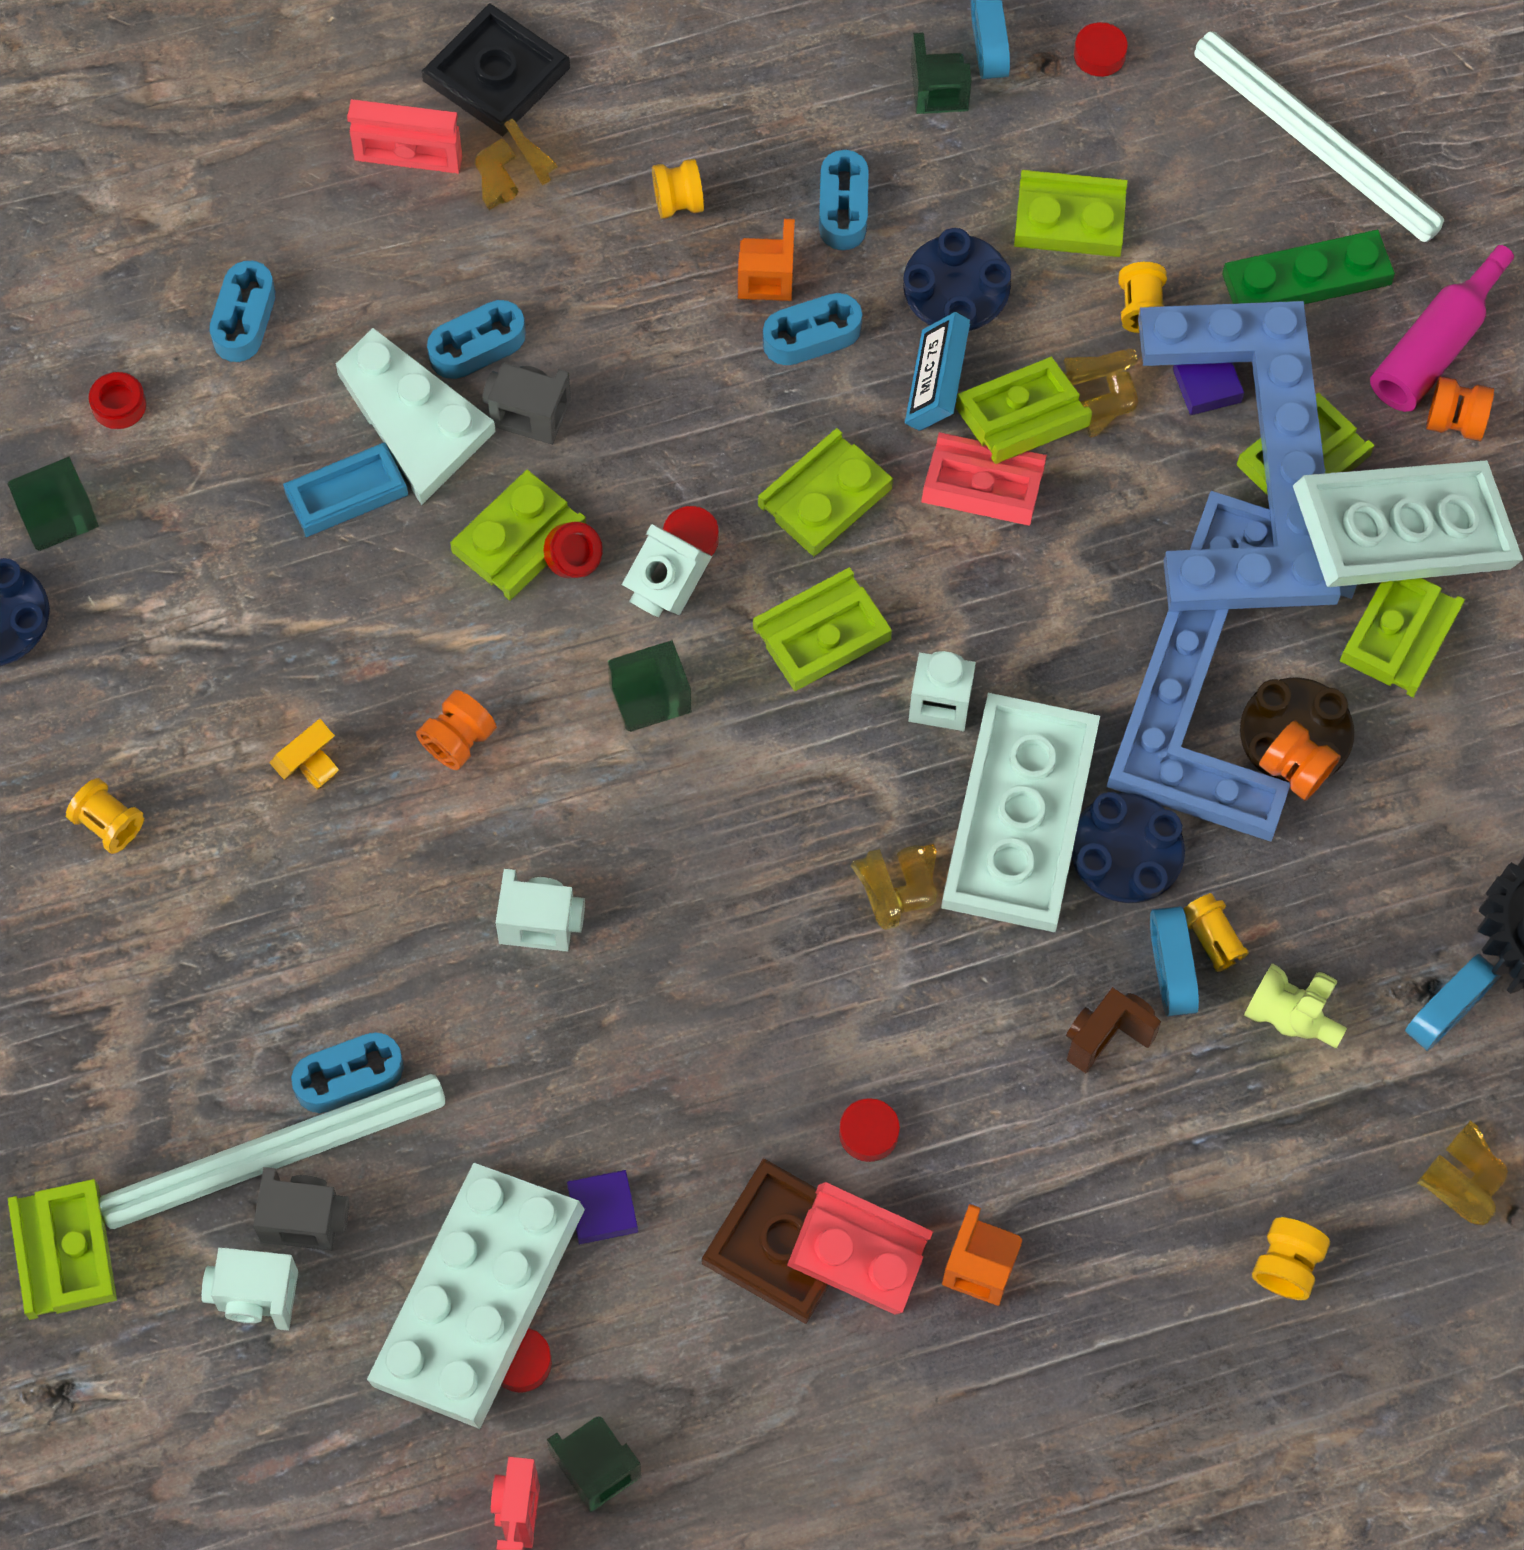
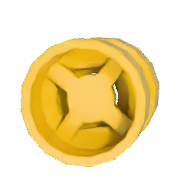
M1286 1217L1275 1218L1267 1234V1240L1270 1244L1266 1254L1258 1257L1252 1272V1278L1259 1285L1277 1295L1295 1300H1306L1310 1297L1315 1284V1277L1312 1273L1315 1264L1324 1260L1330 1246V1239L1323 1232L1307 1223Z

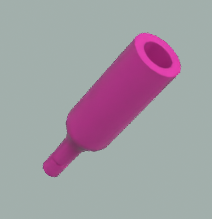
M1503 245L1496 246L1470 279L1460 284L1447 285L1436 295L1370 377L1371 387L1379 399L1388 406L1403 412L1412 411L1436 383L1439 376L1444 373L1483 324L1486 317L1485 300L1487 294L1514 260V254L1509 248Z

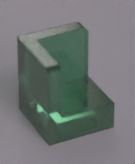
M924 32L913 33L911 69L916 114L968 111L972 83L970 63L964 64V56L961 53L926 55Z
M70 456L14 478L7 483L34 548L38 551L99 527L90 500Z
M673 640L608 661L609 685L627 731L632 732L692 713L691 687Z
M597 1416L563 1440L557 1432L546 1439L549 1453L590 1512L642 1477L641 1463L627 1443L623 1446L620 1444L602 1417Z

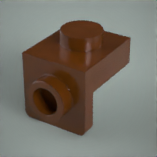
M1112 987L1094 1012L1085 1007L1072 1023L1066 1034L1072 1040L1067 1061L1086 1074L1119 1029L1143 1046L1149 1048L1156 1039L1161 1021L1155 1016L1154 1009L1145 1000L1132 993L1123 995Z

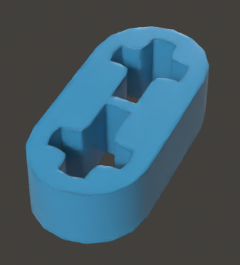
M970 0L972 28L981 79L1009 77L1010 54L1002 0Z
M839 150L829 154L821 166L819 232L824 243L837 250H850L859 246L865 239L867 232L868 165L861 155L850 150ZM841 171L849 172V191L839 190L838 176ZM838 209L849 210V229L838 228Z
M242 261L236 263L228 270L211 318L209 331L214 349L222 359L230 362L248 360L258 352L274 305L276 291L272 275L264 264L257 261ZM250 282H258L259 288H253L247 303L243 302L241 289L248 288ZM238 319L242 320L245 334H238L235 341H228L226 334H233Z
M834 293L779 310L771 314L764 323V352L770 360L777 364L793 365L844 349L854 344L860 337L862 329L861 306L856 299L847 294ZM837 314L840 320H847L846 326L838 328L835 322H829V316ZM787 330L791 337L796 336V342L794 344H787L784 338H778V332Z
M496 300L440 325L432 331L427 343L432 369L444 378L457 379L513 354L521 348L525 341L526 329L522 311L514 303ZM500 321L504 327L510 326V332L502 335L498 329L492 330V324ZM452 344L456 350L461 349L462 355L453 358L449 352L444 353L443 347Z
M1181 906L1152 909L1150 913L1151 941L1165 1015L1169 1017L1196 1014L1199 1008L1198 984L1184 910Z
M1480 953L1477 954L1419 1011L1408 1024L1405 1032L1426 1051H1429L1483 998L1501 975H1494L1492 972L1494 966Z
M375 1032L310 1054L301 1059L294 1067L291 1080L295 1096L300 1105L308 1111L324 1113L394 1087L402 1077L404 1065L401 1050L394 1039L386 1034ZM372 1051H378L381 1058L392 1057L384 1062L385 1071L381 1074L374 1075L371 1067H364L351 1072L368 1064L367 1054ZM322 1071L326 1079L345 1073V1075L331 1079L328 1082L329 1092L323 1095H317L314 1088L304 1089L312 1084L310 1075L315 1072Z

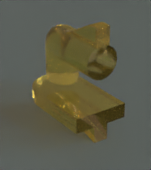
M513 118L503 123L541 185L549 182L551 179L548 173L557 168L556 163L524 136ZM503 138L480 151L475 159L476 168L482 176L483 201L489 210L500 203L511 201L519 192L503 166L516 158V155Z
M1134 349L1120 350L1099 357H1071L1064 359L1067 370L1066 377L1072 385L1107 376L1106 381L1111 393L1080 401L1084 408L1089 407L1092 411L1090 426L1086 427L1090 438L1098 436L1117 416L1130 413L1138 406V395L1130 372H1121L1138 362Z
M934 844L909 846L897 853V858L907 883L906 886L893 887L880 849L869 851L864 859L854 860L850 865L864 885L875 918L882 929L887 930L899 926L900 913L928 908L936 902L937 889L933 881V872L937 851Z
M1470 1120L1449 1144L1446 1151L1475 1173L1471 1179L1439 1154L1418 1180L1417 1184L1427 1188L1470 1223L1485 1225L1496 1213V1206L1491 1197L1506 1181L1508 1170L1507 1166L1492 1154L1480 1129Z

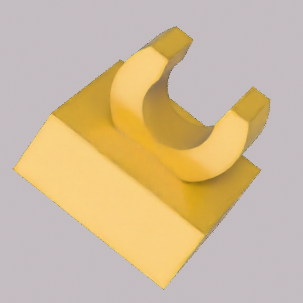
M318 719L280 750L269 763L283 780L300 768L307 780L316 789H319L339 771L333 761L321 750L328 745L335 735L321 719Z

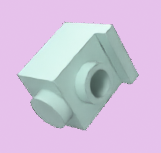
M651 524L646 533L648 537L622 585L634 591L629 602L658 618L663 609L680 615L712 556L668 531ZM664 563L667 568V576L664 581L655 584L651 577L658 564Z
M939 651L933 654L919 652L908 722L964 731L976 662L964 660L961 656L952 652ZM925 700L954 705L956 710L925 705L923 702Z
M504 869L496 917L499 944L568 952L571 932L581 933L585 898L573 897L572 887L563 886L561 882L555 879L535 877L530 879L529 882L517 881L516 870Z
M218 1248L216 1266H207L204 1272L202 1302L215 1304L218 1311L225 1312V1317L232 1321L259 1323L262 1320V1316H271L277 1329L289 1330L298 1278V1269L292 1255Z

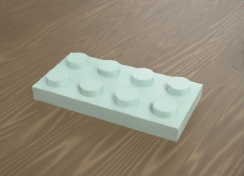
M1487 460L1304 475L1293 485L1327 587L1510 570L1523 560Z
M988 693L942 899V909L1056 932L1100 720L1099 715Z
M473 1163L367 1378L369 1383L374 1388L480 1429L585 1210L580 1201Z

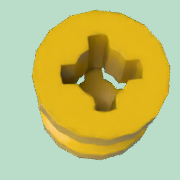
M695 158L684 160L679 167L668 168L664 164L652 166L654 192L661 219L670 218L679 210L687 209L693 214L704 211L701 179Z

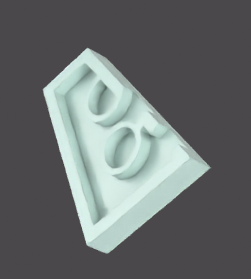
M374 328L336 363L338 376L368 423L373 425L382 441L386 443L397 467H400L411 484L412 491L421 505L496 432L494 420Z

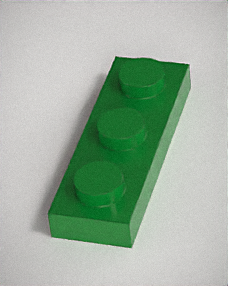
M1377 229L1227 262L1224 264L1222 276L1232 304L1304 301L1305 305L1392 285L1395 272Z

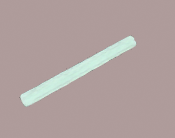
M1210 31L1199 40L1194 52L1196 58L1422 242H1429L1438 234L1444 223L1443 216L1216 32Z
M429 1074L102 1195L99 1199L102 1217L109 1229H116L259 1176L263 1173V1167L277 1169L439 1109L445 1105L443 1089L436 1075Z

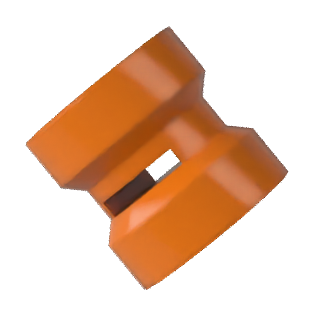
M1439 376L1428 414L1426 430L1443 433L1451 429L1460 431L1466 439L1481 442L1491 411L1494 388L1482 385L1466 388L1460 386L1456 379ZM1459 395H1462L1456 421H1453Z
M454 690L442 703L443 714H440L437 718H429L417 730L416 736L423 747L435 759L450 769L459 770L471 757L470 748L474 745L473 742H484L497 727L493 717L478 701L460 690Z
M1294 720L1274 740L1262 757L1259 766L1272 776L1281 775L1290 782L1291 791L1306 801L1328 778L1341 756L1328 745L1318 746L1310 740L1309 731Z

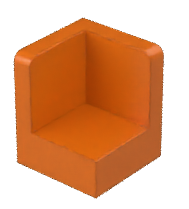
M784 219L783 240L744 238L740 241L738 299L792 301L795 219Z
M969 1204L945 1268L942 1285L999 1306L1019 1253L1022 1238L1017 1234L979 1221L981 1208Z

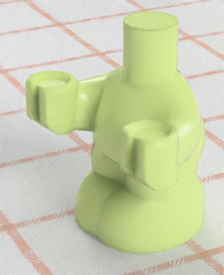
M1273 963L1266 972L1244 1013V1016L1253 1021L1273 1024L1282 1035L1305 1039L1317 1038L1334 1048L1338 1047L1347 1030L1345 1026L1324 1016L1322 1011L1326 1000L1337 984L1336 979L1325 973L1318 972L1306 990L1299 989L1290 984L1285 972Z

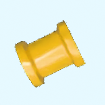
M1136 262L1123 267L1119 271L1118 284L1124 290L1125 308L1121 311L1122 327L1130 332L1139 333L1138 316L1140 307L1164 306L1162 287L1167 281V271L1160 264Z
M95 778L86 783L75 794L66 810V818L74 825L83 824L103 840L104 849L111 854L123 850L136 837L144 822L143 812L136 807L128 809L108 793V785L100 778Z

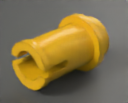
M1209 893L1194 900L1184 907L1183 910L1188 929H1193L1214 964L1215 971L1220 972L1235 965L1234 959H1244L1249 952L1243 946L1223 913L1226 907L1224 901H1216L1213 894Z

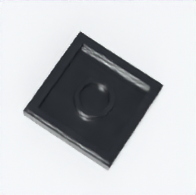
M489 3L422 70L423 82L503 137L570 69V58Z

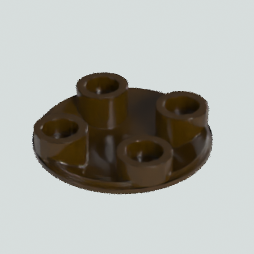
M1295 677L1265 681L1248 701L1240 721L1241 743L1250 762L1262 774L1289 782L1281 775L1272 776L1260 767L1259 763L1279 734L1295 720L1309 731L1310 740L1318 746L1328 745L1341 756L1328 778L1334 775L1347 761L1354 743V723L1345 695L1338 689L1329 688L1324 684L1306 678Z

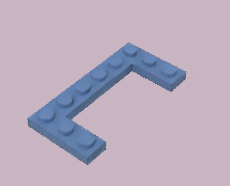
M1304 301L1140 307L1138 323L1143 366L1252 362L1274 547L1166 551L1163 562L1169 612L1337 605L1341 595L1340 586L1327 587L1293 488V485L1304 475L1325 474Z
M1210 491L1190 550L1274 547L1269 509ZM1357 585L1340 586L1341 596L1352 599ZM1229 609L1170 612L1168 610L1111 770L1107 787L1123 793L1146 797L1159 805L1271 842L1290 788V783L1182 747Z

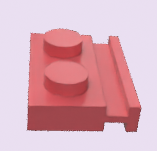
M351 99L347 120L351 122L349 131L354 160L459 174L462 148L459 126L456 125L457 112Z
M939 432L924 484L921 502L1030 526L1047 455L1027 451L995 464L991 459V451L987 446H982L978 440Z
M827 1182L819 1184L815 1192L817 1196L812 1209L808 1210L787 1266L894 1315L903 1313L924 1257L922 1256L927 1241L931 1239L933 1231Z
M508 1457L506 1475H495L491 1497V1513L495 1514V1526L502 1527L506 1541L497 1540L496 1550H525V1548L533 1547L540 1483L534 1459Z

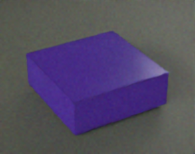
M1233 363L1181 364L1173 366L1175 378L1190 416L1242 403L1244 391Z
M626 1170L567 1182L569 1197L579 1200L585 1209L576 1227L579 1245L638 1233Z

